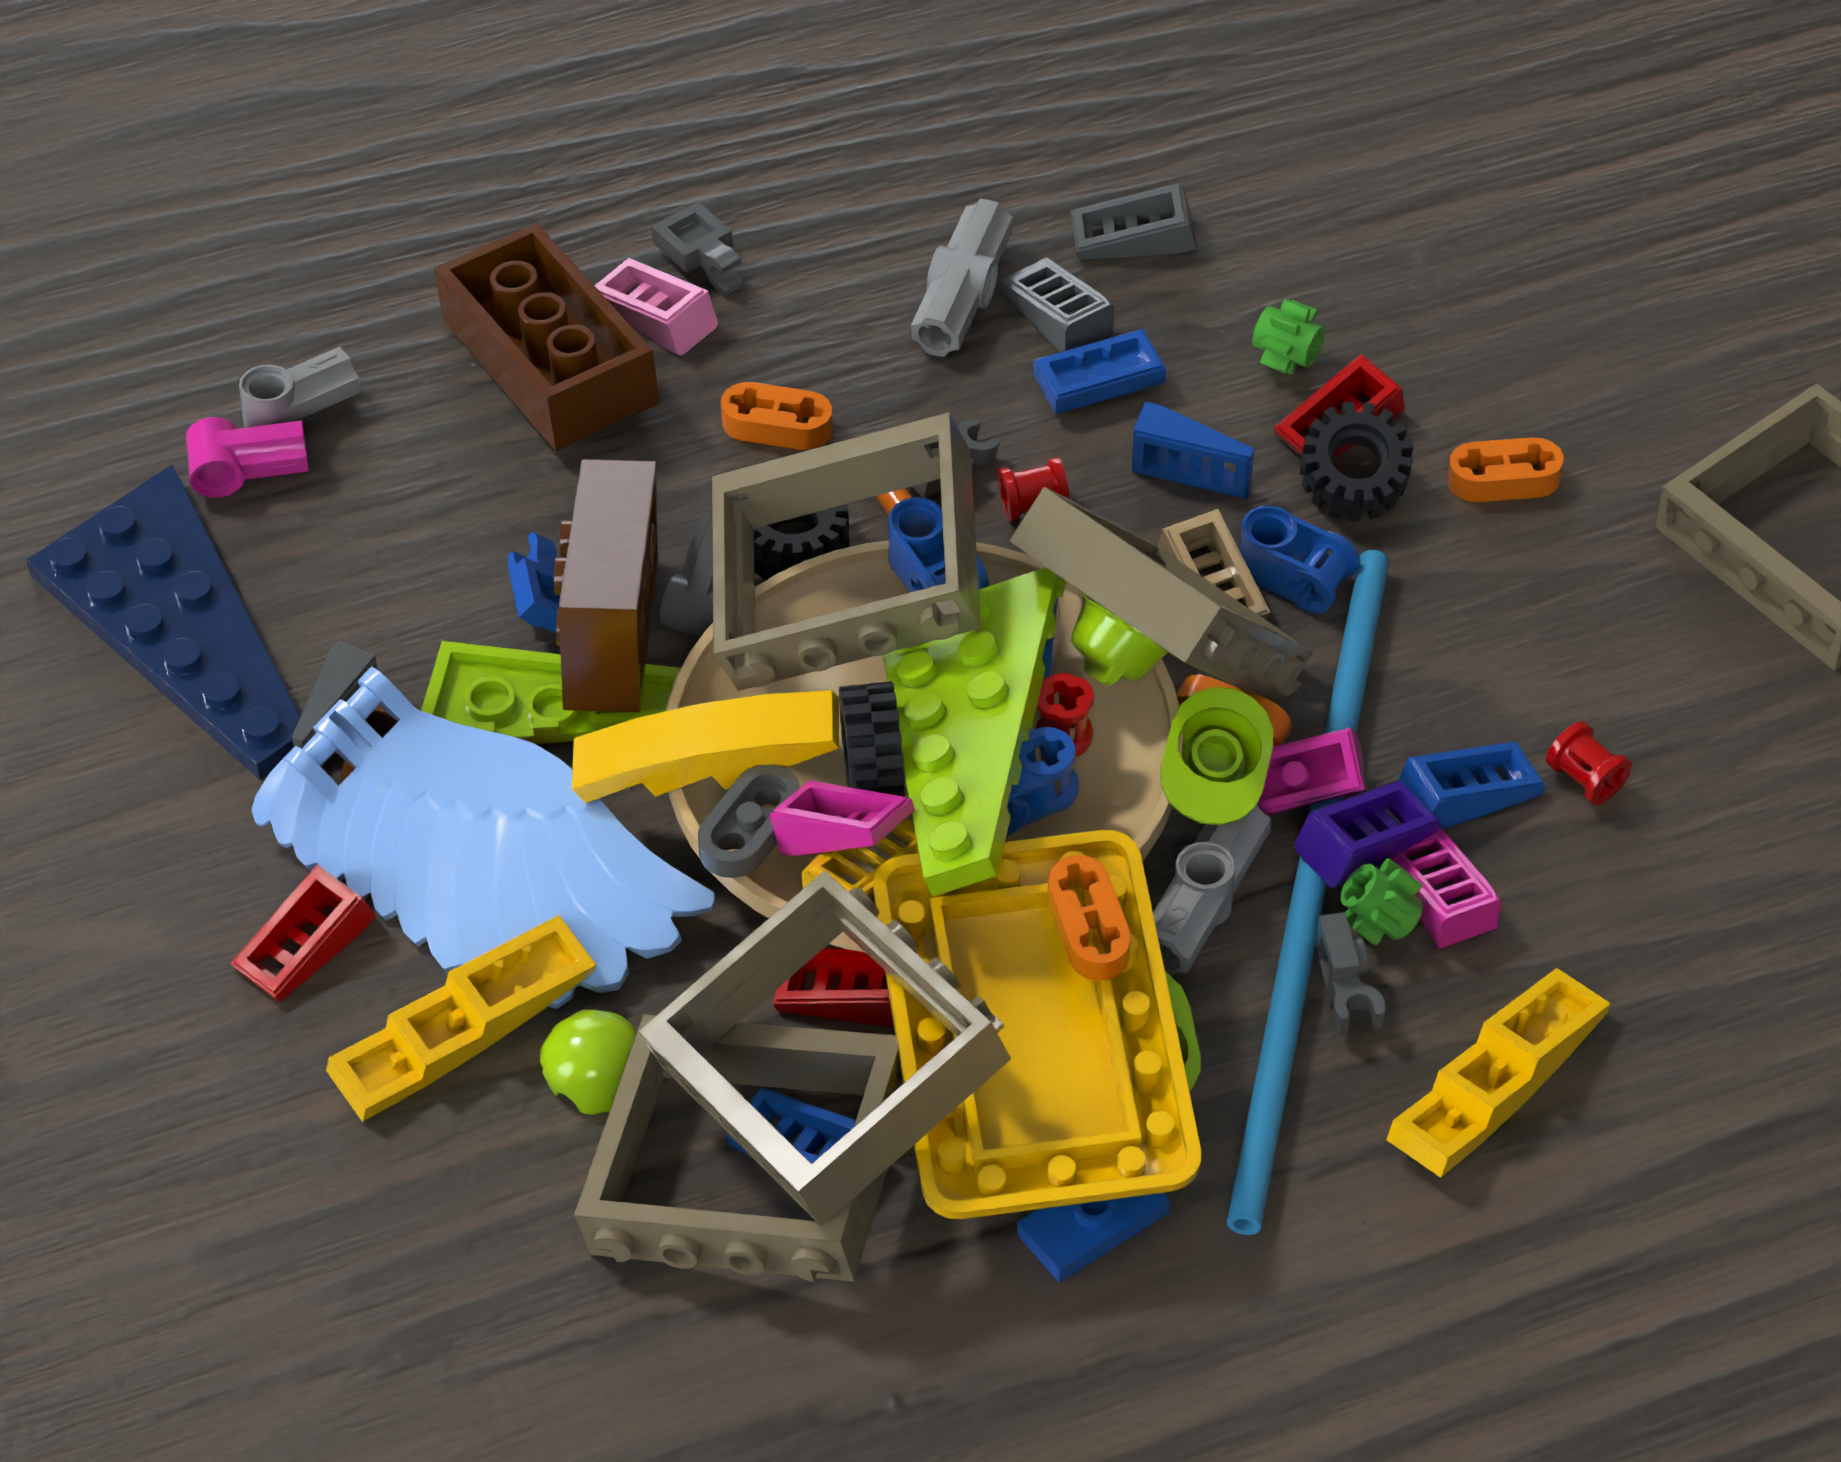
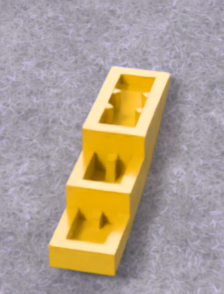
M833 690L763 694L701 703L635 718L574 738L572 790L585 803L643 783L656 797L710 776L725 790L730 789L743 772L754 766L774 764L787 768L839 749V697Z
M558 915L449 971L445 986L389 1014L386 1028L330 1056L326 1072L361 1121L364 1122L428 1086L524 1024L595 972L596 963L561 916Z
M1554 969L1483 1023L1477 1042L1438 1071L1432 1091L1393 1120L1386 1140L1442 1178L1491 1136L1548 1080L1605 1017L1611 1003L1560 969Z

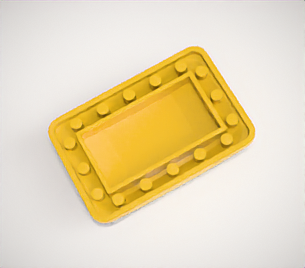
M1095 830L1008 841L1004 844L996 877L934 897L931 896L924 880L919 853L904 854L890 858L878 868L874 875L873 884L874 901L879 910L877 918L885 926L892 920L900 923L918 944L920 952L917 955L926 963L930 962L934 957L944 963L961 984L962 989L959 993L970 1002L976 996H979L985 1001L990 1012L1005 1026L998 1035L1011 1057L1010 1061L914 1144L922 1194L926 1204L936 1214L948 1219H968L1165 1193L1185 1188L1196 1178L1201 1166V1146L1142 857L1137 844L1128 835L1116 830ZM1084 855L1094 858L1104 866L1128 924L1131 937L1130 958L1127 967L1122 973L1110 980L1094 981L1084 978L1075 972L1069 962L1051 914L1047 897L1048 877L1051 868L1065 857ZM1079 881L1068 883L1067 890L1075 891L1081 907L1089 906V890H1083ZM1096 928L1089 929L1088 946H1095L1099 955L1109 953L1111 945H1104L1101 942ZM885 971L904 1084L957 1036Z

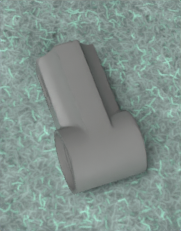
M338 347L289 369L276 365H260L245 372L240 378L239 383L244 428L298 421L359 394V377L352 366L350 357L341 347Z

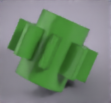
M1286 298L1283 300L1281 309L1271 305L1267 306L1257 321L1252 338L1253 347L1265 351L1260 364L1291 375L1294 374L1297 364L1310 368L1322 349L1326 332L1324 326L1314 323L1318 310Z
M1386 858L1380 870L1372 864L1360 866L1348 877L1341 892V902L1348 908L1345 912L1348 924L1353 927V931L1373 945H1378L1384 934L1393 940L1405 937L1416 926L1422 914V901L1415 896L1422 888V884L1389 858Z

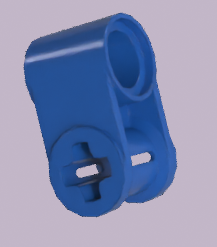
M922 497L903 499L894 505L889 513L888 562L891 569L898 575L909 592L946 583L942 508L936 502ZM977 554L978 588L982 589L990 586L986 569Z
M1260 506L1248 512L1243 519L1239 551L1257 586L1293 602L1305 611L1311 613H1324L1328 611L1336 599L1335 590L1343 579L1352 577L1360 565V556L1356 548L1347 539L1339 534L1325 531L1303 521L1282 508ZM1328 550H1331V551H1332V553L1330 554V556H1328V554L1326 553V551H1328ZM1313 588H1314V591L1317 592L1316 594H1312V593H1311V591L1313 590Z
M1041 727L1031 730L1029 741H1022L1019 759L1023 767L1019 784L1012 785L1007 808L1011 818L1006 838L1022 827L1053 813L1064 811L1073 805L1077 799L1079 780L1076 772L1072 769L1075 763L1076 749L1072 738L1066 732L1057 728ZM1037 747H1040L1041 760L1036 761L1035 750ZM1055 780H1059L1060 783L1059 794H1056Z

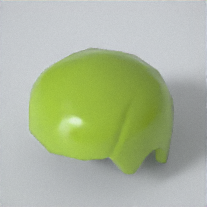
M586 1009L576 1012L556 1024L540 1049V1063L543 1068V1076L555 1096L561 1093L567 1096L583 1114L594 1115L610 1111L637 1034L636 1029L625 1018L614 1012Z

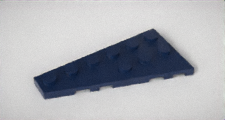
M173 465L159 472L26 559L30 576L259 780L269 775L294 748L292 735L300 715Z

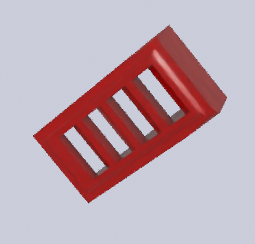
M1360 354L1273 428L1274 434L1302 457L1305 438L1299 432L1307 427L1310 429L1316 418L1318 420L1323 418L1324 411L1334 407L1336 413L1340 414L1341 412L1337 408L1342 406L1343 403L1353 402L1354 412H1362L1363 404L1355 397L1363 393L1370 399L1367 403L1375 404L1372 415L1380 417L1385 408L1393 413V420L1405 410L1403 390L1364 355ZM1354 444L1342 446L1335 452L1333 458L1354 446Z
M317 864L230 964L239 973L280 1003L358 937L377 915L360 895ZM330 905L334 910L326 917L321 912ZM309 922L318 927L311 937L301 930ZM288 939H292L301 946L294 956L281 947ZM269 955L284 965L283 969L276 976L260 964Z
M823 948L778 987L775 992L773 1005L778 1012L894 1027L885 970L865 952L844 948ZM807 972L816 973L813 990L803 991ZM834 975L841 976L839 990H831ZM861 979L869 980L867 990H859Z

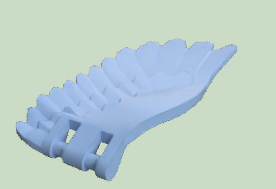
M370 667L358 680V684L361 687L347 702L340 699L313 727L316 734L302 749L295 746L269 773L256 794L252 806V814L257 826L265 828L271 823L278 843L285 848L293 845L296 857L308 871L318 864L339 881L345 878L347 887L360 895L364 900L371 893L375 910L385 921L397 915L402 930L409 941L417 947L428 941L432 955L446 974L560 915L596 963L595 972L548 1006L559 1009L573 998L574 990L577 986L597 993L619 990L630 974L626 949L646 959L671 952L682 941L678 929L670 919L671 916L689 917L711 912L717 900L713 891L670 866L648 850L619 822L600 798L585 803L572 790L573 770L561 759L534 743L509 735L457 724L420 711L407 700L390 680L373 667ZM379 705L397 721L383 738L365 721ZM335 751L354 768V771L339 786L320 767Z

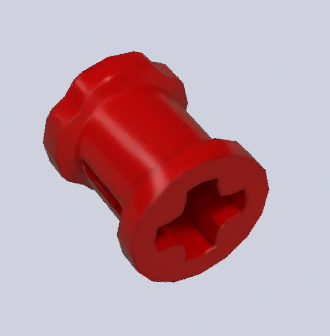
M1058 456L1049 458L1047 464L1041 467L1012 472L1008 467L999 468L997 471L1000 499L1009 522L1018 521L1022 513L1029 511L1043 487L1070 499L1066 473Z
M1069 673L1053 674L1043 680L1037 704V711L1041 714V718L1037 721L1035 729L1041 727L1057 728L1070 736V728H1075L1073 743L1076 749V757L1084 754L1091 746L1093 740V728L1087 716L1094 705V692L1087 680ZM1056 692H1059V704H1054V694Z
M1578 721L1566 728L1555 739L1548 750L1546 764L1555 772L1564 770L1585 789L1584 797L1594 806L1601 805L1623 787L1630 776L1632 762L1623 754L1614 756L1593 738L1594 729L1584 721Z

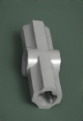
M979 199L976 204L966 206L948 246L940 245L934 252L928 271L927 291L911 324V339L919 343L925 353L945 357L947 353L959 350L977 309H986L992 299L998 275V262L1013 231V216L1007 214L998 202Z
M1258 804L1253 811L1239 821L1224 825L1205 824L1195 843L1185 847L1178 854L1175 876L1153 911L1164 970L1171 977L1176 973L1189 972L1214 927L1223 923L1230 916L1233 895L1271 830V818L1260 810Z

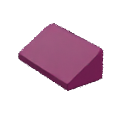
M1347 728L1273 747L1263 792L1257 803L1260 810L1265 815H1271L1365 792V777L1359 735L1352 728Z

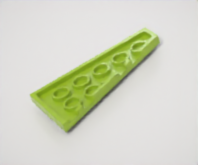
M1047 567L979 589L981 629L954 635L944 640H935L883 655L887 682L892 681L894 692L896 693L904 759L903 769L908 796L912 799L915 809L912 812L923 877L932 897L996 877L998 874L1011 818L1007 808L1012 785L1019 784L1023 767L1019 759L1022 741H1029L1046 670L1042 660L1046 640L1053 638L1057 623L1053 610L1056 598L1063 597L1066 580Z

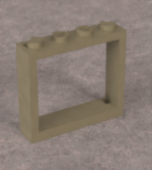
M1816 383L1662 487L1655 528L1831 669L1836 671L1841 667V601L1718 505L1808 443L1841 468V401ZM1820 405L1824 408L1822 411L1819 410Z
M949 412L712 476L714 655L738 691L765 686L771 682L814 671H824L833 666L872 656H882L892 651L935 640H944L954 635L981 629L971 451ZM939 441L938 448L930 449L928 446L930 443ZM941 479L945 584L755 633L754 528ZM746 494L748 499L740 500L738 495Z
M1043 487L1009 542L1186 664L1269 699L1280 705L1285 696L1294 693L1302 684L1296 679L1314 653L1313 651L1145 537L1046 487Z
M823 871L638 1031L661 1067L820 1226L831 1219L1011 1060L998 1035L1005 1026L990 1012L985 1001L979 996H976L970 1002L959 993L962 989L961 984L944 963L936 957L926 963L917 955L920 952L918 944L900 923L892 920L885 926L876 917L879 914L876 905L860 887L857 890L853 888L848 892L826 871ZM844 932L957 1037L811 1164L701 1054L838 935Z
M643 1014L638 1031L656 1015ZM738 1022L701 1054L732 1084L864 1095L855 1126L903 1085L896 1035ZM637 1031L574 1214L590 1254L614 1257L616 1262H624L629 1259L664 1262L680 1269L704 1266L731 1269L736 1273L749 1276L758 1275L763 1272L798 1276L811 1282H815L816 1278L855 1282L888 1168L822 1226L816 1221L622 1202L664 1078H672L661 1067Z

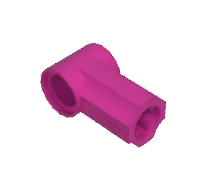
M208 417L192 424L186 432L190 484L193 490L202 496L222 498L232 495L241 488L246 479L309 471L302 420L238 428L230 420L221 417Z

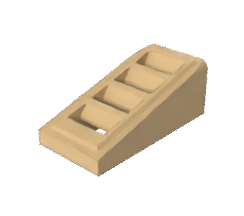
M1219 509L1162 529L1158 547L1198 574V570L1219 563L1223 570L1204 576V578L1216 586L1231 581L1234 588L1224 592L1236 600L1242 599L1249 609L1264 619L1269 618L1271 612ZM1208 546L1211 550L1210 553L1193 559L1189 552Z

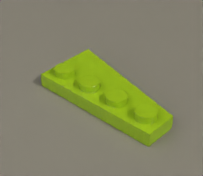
M442 641L421 711L457 724L509 735L534 744L574 741L576 737L628 720L665 712L676 677L681 668L646 664L640 713L563 710L561 654Z

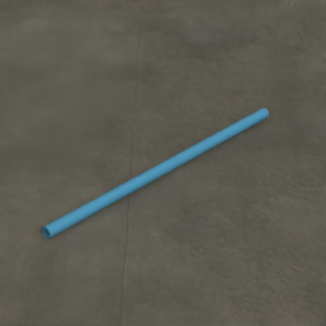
M1367 550L1360 555V565L1356 571L1324 734L1352 728L1357 733L1390 563L1388 556L1377 550ZM1344 797L1312 804L1309 806L1308 815L1312 811L1343 801ZM1299 856L1227 1217V1226L1232 1231L1242 1235H1253L1261 1230L1316 946L1318 919L1322 915L1327 884L1301 856Z

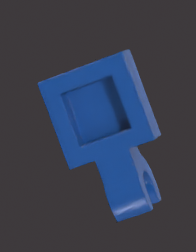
M531 532L528 535V542L530 544L528 557L512 551L507 559L515 605L519 618L524 619L534 627H542L556 633L557 610L560 601V595H555L556 546L552 540Z

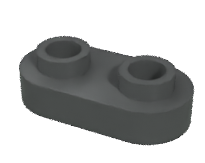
M774 764L757 765L743 772L702 822L698 830L699 856L702 864L708 871L721 877L736 878L753 872L761 865L777 844L769 814L800 788L797 777L790 770ZM766 804L776 805V806L773 807V808H762V807H761V806L766 805Z

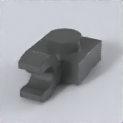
M699 201L651 226L653 244L684 272L688 273L701 266L714 289L723 296L744 286L743 280L732 270V268L741 264L740 256L733 249L732 231Z
M1345 912L1319 916L1315 957L1329 1008H1333L1332 1021L1336 1031L1340 1035L1348 1034L1349 1012L1353 1010L1365 1011L1371 1017L1374 1030L1382 1029L1385 1000L1377 989L1362 983L1359 977L1368 975L1367 952L1362 937L1352 938Z

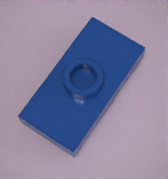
M1140 329L1033 360V375L1054 413L1059 414L1166 382V367L1144 329Z
M1164 1193L1038 1209L1017 1222V1236L1060 1283L1169 1214L1170 1199Z

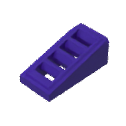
M1399 780L1310 812L1295 841L1294 847L1296 852L1329 887L1335 888L1345 884L1348 877L1360 866L1372 864L1377 867L1386 858L1391 859L1435 834L1441 822ZM1388 808L1402 824L1398 825L1385 809Z

